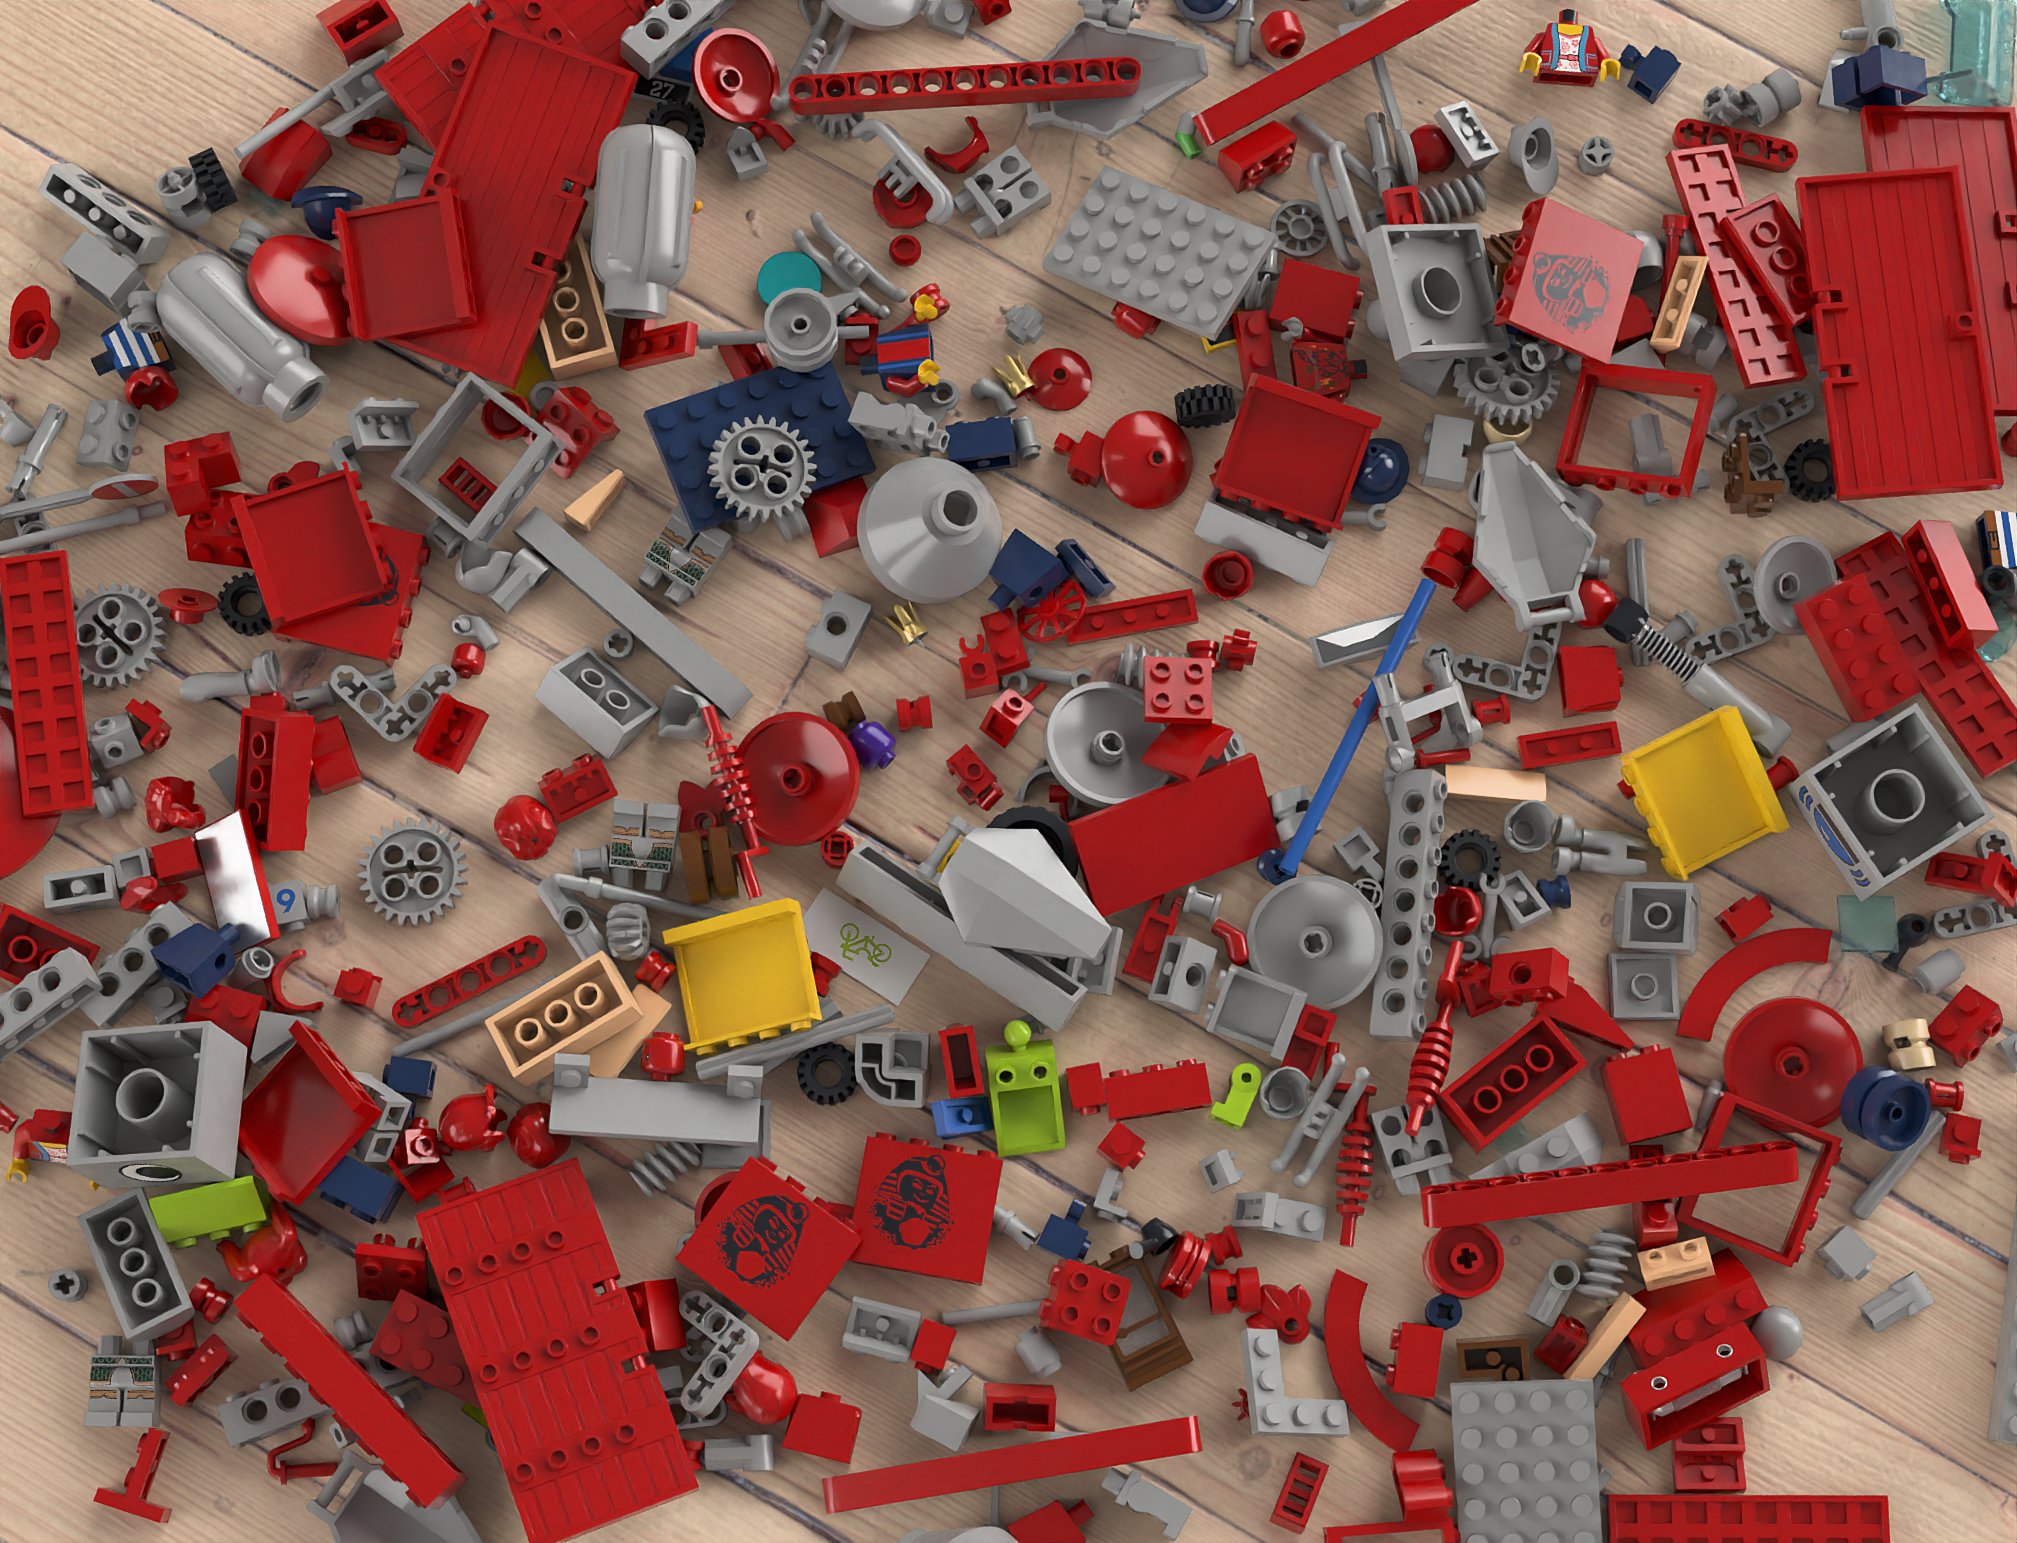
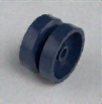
M1882 1065L1867 1066L1857 1072L1847 1084L1840 1106L1842 1123L1849 1132L1890 1152L1902 1151L1916 1142L1924 1132L1931 1110L1929 1093L1923 1084Z

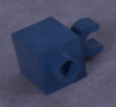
M1628 44L1618 60L1621 66L1634 71L1627 87L1651 104L1656 102L1675 78L1682 64L1677 61L1673 53L1665 49L1662 50L1656 45L1645 58L1634 46Z
M391 1056L390 1064H386L384 1067L382 1083L412 1102L405 1120H413L417 1097L432 1099L437 1065L433 1061Z
M1074 1198L1065 1219L1051 1213L1036 1248L1061 1260L1071 1259L1076 1261L1078 1258L1083 1261L1092 1242L1086 1240L1089 1231L1077 1226L1087 1204Z

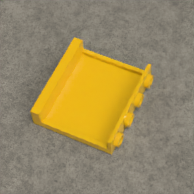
M1723 705L1619 757L1623 765L1620 768L1621 775L1627 785H1632L1636 794L1634 798L1635 806L1639 813L1646 817L1650 825L1647 829L1648 835L1653 844L1659 846L1664 856L1661 858L1662 866L1670 877L1673 876L1675 879L1686 881L1689 879L1687 874L1770 832L1779 834L1790 828L1737 706Z
M786 897L662 931L664 944L673 947L691 1041L690 1044L683 1045L685 1051L697 1053L698 1057L717 1054V1048L727 1045L729 1049L745 1047L749 1045L748 1040L760 1037L761 1041L780 1037L781 1031L791 1029L792 1032L806 1031L812 1028L811 1023L822 1021L799 901Z

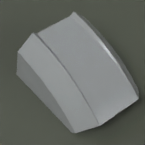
M1623 882L1615 896L1612 937L1618 947L1645 952L1695 955L1698 946L1699 911L1701 905L1699 888L1694 883Z

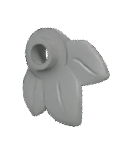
M939 379L938 384H936V392H919L912 398L902 396L896 403L906 407L907 403L915 404L926 416L933 417L937 421L938 426L944 420L946 411L952 410L958 404L959 390L953 382ZM941 393L949 395V398L944 401L939 400L937 397Z

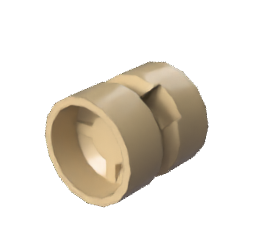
M1913 1019L1882 1026L1885 1045L1892 1049V1052L1887 1055L1891 1070L1904 1074L1936 1067L1933 1049L1926 1045V1041L1930 1038L1926 1019ZM1907 1040H1909L1911 1043L1910 1047H1906Z

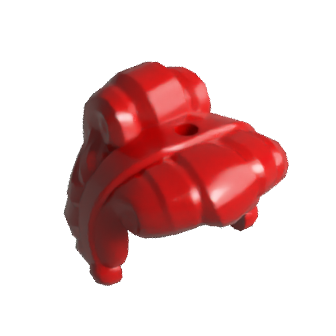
M166 776L150 781L144 803L147 822L152 830L156 833H165L171 831L173 827L198 829L206 823L204 808L199 804H193L195 783L192 780L185 781L179 777Z
M529 795L513 796L498 809L494 818V830L499 841L519 860L528 861L542 858L549 852L548 848L552 846L558 834L549 809L539 800Z
M535 1102L522 1106L516 1111V1116L511 1119L506 1130L515 1155L522 1163L536 1169H543L554 1163L568 1151L571 1143V1135L549 1133L551 1106L548 1103Z

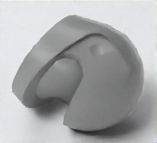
M1640 230L1625 233L1645 242L1630 292L1639 291L1654 284L1663 275L1665 255L1661 242L1651 233Z

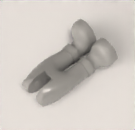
M273 649L265 650L261 655L254 658L252 669L242 670L241 672H203L192 674L181 683L180 694L186 701L205 703L209 699L219 696H251L252 693L275 692L276 689L281 687V670L277 655Z
M1560 814L1554 833V845L1599 849L1606 851L1607 854H1595L1584 851L1574 852L1570 848L1556 847L1552 854V872L1554 875L1564 876L1568 874L1570 869L1577 868V871H1590L1615 876L1647 874L1648 863L1646 861L1628 859L1626 855L1627 851H1649L1650 840L1634 834L1612 830H1591L1588 828L1579 830L1575 827L1574 819L1571 815Z

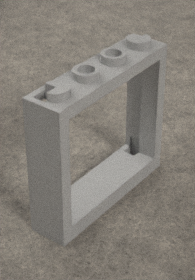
M470 371L461 384H457L454 393L448 401L437 410L435 418L428 427L417 436L415 444L406 456L398 461L400 463L390 477L470 541L487 550L565 448L566 444ZM486 395L538 436L469 525L421 487L418 482L483 396Z

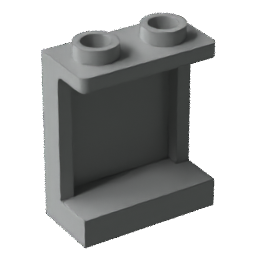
M1231 964L1228 972L1221 970L1215 989L1221 992L1216 1003L1209 1002L1203 1021L1209 1022L1206 1031L1210 1033L1215 1031L1271 1053L1270 1056L1283 1061L1308 993Z

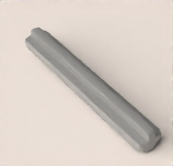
M1631 538L1625 543L1628 597L1641 605L1649 615L1644 540L1641 538ZM1631 642L1633 665L1637 667L1649 666L1652 663V654L1648 656V651L1643 652V647L1639 649L1640 645H1634Z
M1935 1109L1930 1110L1929 1121L1922 1135L1911 1146L1902 1151H1896L1850 1207V1211L1854 1216L1862 1221L1866 1220L1946 1122V1118Z

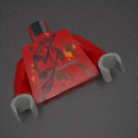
M1295 317L1281 322L1282 325L1289 328V331L1281 334V339L1283 341L1291 339L1296 341L1291 343L1289 350L1293 385L1295 387L1344 403L1351 390L1350 380L1367 379L1366 360L1347 361L1345 345L1337 344L1335 340L1303 327L1301 321Z

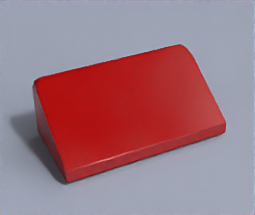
M761 343L718 345V350L734 381L773 368Z

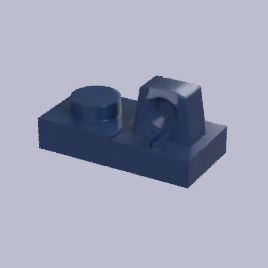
M1075 539L1062 540L1055 547L1058 552L1056 557L1061 560L1070 574L1067 578L1075 573L1081 580L1079 582L1081 588L1089 596H1094L1095 598L1106 597L1116 588Z

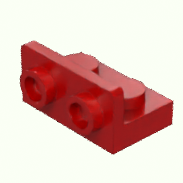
M590 753L580 755L572 761V766L562 771L560 768L552 769L542 775L543 780L537 783L557 824L618 795L598 753L592 756Z
M212 1334L165 1381V1386L173 1393L170 1398L179 1407L189 1408L239 1356L218 1335Z

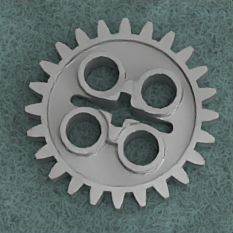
M1511 334L1509 336L1511 348L1493 357L1457 359L1453 373L1455 377L1453 386L1459 388L1457 396L1458 398L1466 397L1465 407L1476 406L1475 415L1482 412L1487 413L1486 421H1490L1496 416L1500 425H1503L1505 418L1510 419L1513 426H1516L1518 418L1529 424L1531 416L1539 420L1542 412L1548 413L1551 405L1555 404L1561 382L1558 381L1560 371L1554 370L1556 361H1549L1547 366L1540 371H1533L1528 368L1522 359V349L1527 344L1526 337L1520 342H1516L1514 334Z
M758 415L755 424H752L750 419L745 417L743 428L736 422H733L730 428L731 433L723 430L720 435L722 441L716 440L714 442L713 449L717 452L710 453L708 460L714 464L709 466L707 472L708 474L716 475V477L711 480L710 486L720 487L716 495L717 499L728 498L725 505L726 509L731 508L733 505L738 507L737 517L746 511L749 512L750 522L753 521L756 514H760L763 523L767 522L769 514H772L776 521H780L782 510L788 516H791L794 512L793 505L801 508L804 504L802 497L809 498L812 490L808 486H813L816 478L809 474L815 472L817 465L807 462L813 458L814 452H804L808 440L798 442L796 438L799 430L788 433V422L785 421L779 428L776 426L775 417L770 419L769 424H764L761 415ZM745 444L751 445L756 449L757 454L748 455L742 450L741 446ZM774 453H784L789 458V462L781 463L777 461ZM733 461H738L740 465H735ZM759 465L765 466L764 470L766 473L760 472ZM784 473H789L791 477L788 478ZM743 475L749 479L751 484L748 486L739 485L735 480V476ZM767 484H778L782 488L783 493H772L768 489Z
M112 582L110 591L104 585L99 584L98 594L96 595L89 589L86 590L88 600L84 602L76 598L75 600L79 608L74 610L82 680L89 685L94 681V685L99 689H102L107 684V687L112 690H116L118 681L125 688H129V678H133L139 683L142 682L140 672L144 670L152 674V669L149 666L151 661L161 663V660L155 655L156 652L167 650L160 643V640L169 637L168 633L160 629L168 624V621L163 617H159L164 612L163 609L158 605H154L156 600L150 595L146 596V592L139 587L134 590V587L129 583H125L121 589L119 584ZM120 607L117 617L110 619L112 611ZM96 616H99L100 619L108 627L114 630V633L133 650L134 653L132 656H129L128 653L120 645L114 642V639L95 622ZM142 629L141 636L137 640L132 641L134 632ZM96 631L95 638L87 643V636L91 632ZM118 653L116 661L108 665L110 656Z
M408 817L406 827H402L397 820H394L393 831L390 832L386 827L382 826L381 829L384 837L380 839L377 836H371L372 841L375 843L374 848L363 847L369 858L358 860V863L366 868V871L357 873V877L360 880L367 881V883L360 886L359 889L362 893H371L365 899V902L368 905L377 903L374 912L378 916L387 910L385 919L389 923L398 916L399 925L404 927L409 918L416 928L419 926L420 918L424 917L427 923L431 925L432 914L437 913L442 919L445 918L442 908L447 906L455 909L456 907L451 901L452 897L463 898L464 896L457 887L458 885H468V881L461 877L460 874L469 871V868L465 864H459L467 856L464 851L455 852L461 845L458 839L448 842L452 835L450 830L447 829L439 834L441 826L438 822H435L429 829L425 818H422L419 825L415 826L413 819ZM426 848H437V855L432 861H422L421 855ZM394 850H402V860L397 864H389L387 861L389 854ZM412 866H416L419 871L443 868L441 873L416 872L414 879L405 874L412 871ZM392 871L399 873L383 877L384 872ZM430 880L438 881L439 887L434 894H423L425 883ZM395 883H403L405 885L403 894L396 898L390 897L389 890L391 886Z

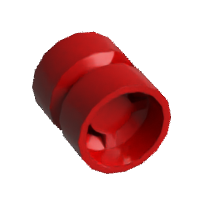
M1444 527L1434 543L1436 550L1428 553L1420 569L1433 582L1449 589H1457L1467 572L1464 566L1472 564L1474 539L1457 529Z
M1257 1267L1237 1268L1234 1274H1231L1228 1269L1208 1270V1295L1211 1315L1231 1314L1234 1308H1237L1240 1313L1261 1311L1260 1282ZM1234 1285L1235 1296H1227V1287Z

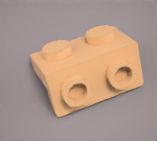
M1705 1237L1637 1253L1647 1291L1715 1275Z

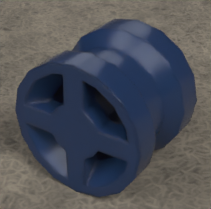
M1270 848L1262 852L1257 860L1259 875L1275 886L1295 878L1298 867L1294 875L1282 872L1278 867L1285 853L1280 849Z
M1565 875L1557 876L1552 881H1547L1546 879H1538L1536 881V891L1551 910L1554 907L1562 909L1571 908L1570 888Z
M1441 1294L1432 1298L1424 1310L1427 1323L1432 1327L1444 1328V1330L1456 1326L1462 1317L1460 1302L1448 1294Z

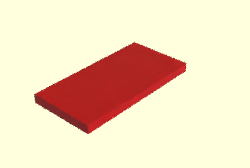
M1253 753L1245 754L1201 771L1194 782L1180 779L1067 823L1089 899L1102 917L1259 857L1267 849L1281 848L1257 757Z

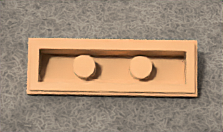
M1707 256L1678 257L1649 343L1657 352L1665 354L1679 348L1709 259Z
M1445 764L1444 777H1446L1448 786L1446 798L1516 805L1528 800H1539L1546 803L1545 773Z
M642 983L637 984L631 994L644 1017L583 1054L590 1055L589 1074L593 1077L617 1078L672 1005Z
M1623 1291L1589 1335L1584 1348L1562 1373L1564 1378H1592L1593 1380L1647 1309L1627 1292Z

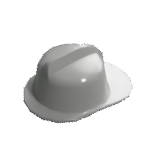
M1541 116L1535 117L1527 125L1512 127L1508 143L1509 159L1514 165L1523 169L1527 185L1533 192L1539 195L1547 194L1554 188L1559 173L1552 125L1548 119Z

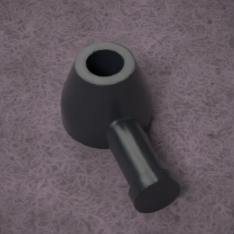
M1911 913L1898 919L1894 927V934L1898 941L1887 958H1884L1881 962L1884 968L1891 972H1896L1899 968V963L1908 949L1918 947L1926 942L1930 934V926L1923 916ZM1913 922L1919 924L1921 928L1920 933L1913 931Z
M1154 1218L1141 1229L1140 1232L1143 1240L1132 1242L1129 1245V1254L1134 1259H1140L1148 1253L1153 1257H1157L1168 1250L1180 1235L1171 1225L1158 1218Z

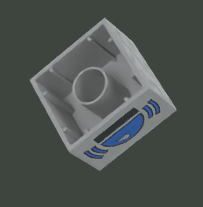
M1917 703L1805 771L1785 789L1861 902L1995 817Z

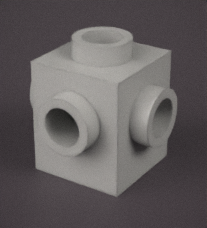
M128 711L115 717L102 718L95 725L90 726L91 740L88 741L89 750L95 760L101 759L105 769L113 766H123L133 758L144 754L143 747L139 745L142 740Z

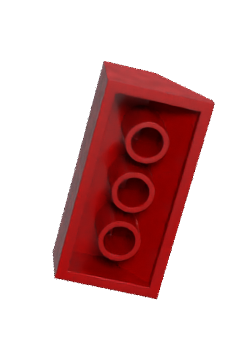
M242 708L234 812L239 809H248L257 846L260 849L267 851H304L305 839L308 833L306 823L307 809L310 802V772L313 767L311 756L312 743L315 736V716L289 711Z
M1729 1247L1711 1255L1715 1271L1713 1276L1647 1291V1288L1631 1295L1647 1309L1623 1339L1638 1371L1647 1369L1655 1365L1662 1358L1671 1357L1687 1349L1691 1344L1703 1341L1717 1334L1721 1329L1733 1326L1769 1308L1754 1278ZM1613 1305L1607 1307V1308H1606L1607 1311H1609V1309H1610Z

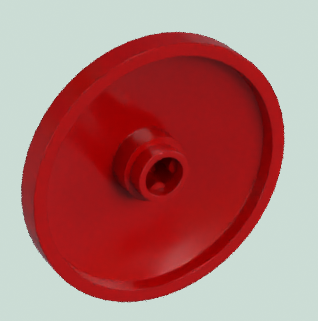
M301 235L276 236L266 240L257 248L247 267V283L255 303L269 320L290 335L317 345L340 346L357 340L353 335H350L347 327V316L350 315L349 303L345 302L342 294V284L346 282L344 271L340 270L337 261V252L339 250L317 239Z
M785 712L760 722L744 737L738 746L739 752L734 755V758L742 757L745 764L735 770L737 772L748 769L750 777L739 782L740 785L750 782L752 784L753 790L745 793L744 797L754 796L755 803L748 806V809L757 810L758 816L753 818V825L758 837L777 845L802 847L822 841L825 836L842 826L850 815L858 796L860 769L852 744L837 726L824 718L810 713Z
M1801 996L1773 998L1750 1009L1733 1027L1726 1041L1723 1054V1073L1727 1088L1731 1094L1817 1129L1832 1123L1841 1116V1099L1846 1086L1857 1072L1864 1069L1863 1054L1859 1040L1848 1022L1830 1006L1815 999ZM1745 1113L1750 1119L1763 1127L1778 1132L1794 1133Z

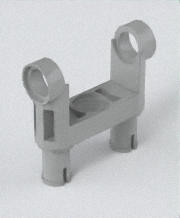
M1446 651L1433 654L1432 657H1426L1435 684L1432 687L1433 690L1407 700H1400L1393 672H1387L1372 678L1381 703L1378 714L1388 743V747L1385 749V761L1394 774H1402L1411 770L1414 766L1413 755H1415V751L1406 726V722L1444 707L1452 735L1455 734L1461 745L1470 747L1481 742L1483 739L1481 724L1476 717L1470 715L1461 684L1457 679L1453 678Z

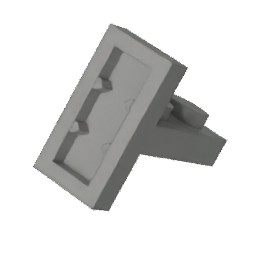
M1267 1191L1236 1193L1231 1223L1233 1228L1242 1230L1257 1229L1314 1242H1323L1327 1207L1278 1197L1279 1194Z

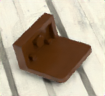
M1738 432L1734 440L1729 443L1727 451L1722 454V470L1727 472L1728 484H1725L1724 500L1725 503H1730V514H1747L1750 518L1764 517L1772 511L1783 496L1784 481H1750L1746 432Z

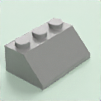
M588 646L583 647L549 668L534 695L548 710L559 717L572 731L581 736L596 752L607 760L626 749L661 710Z

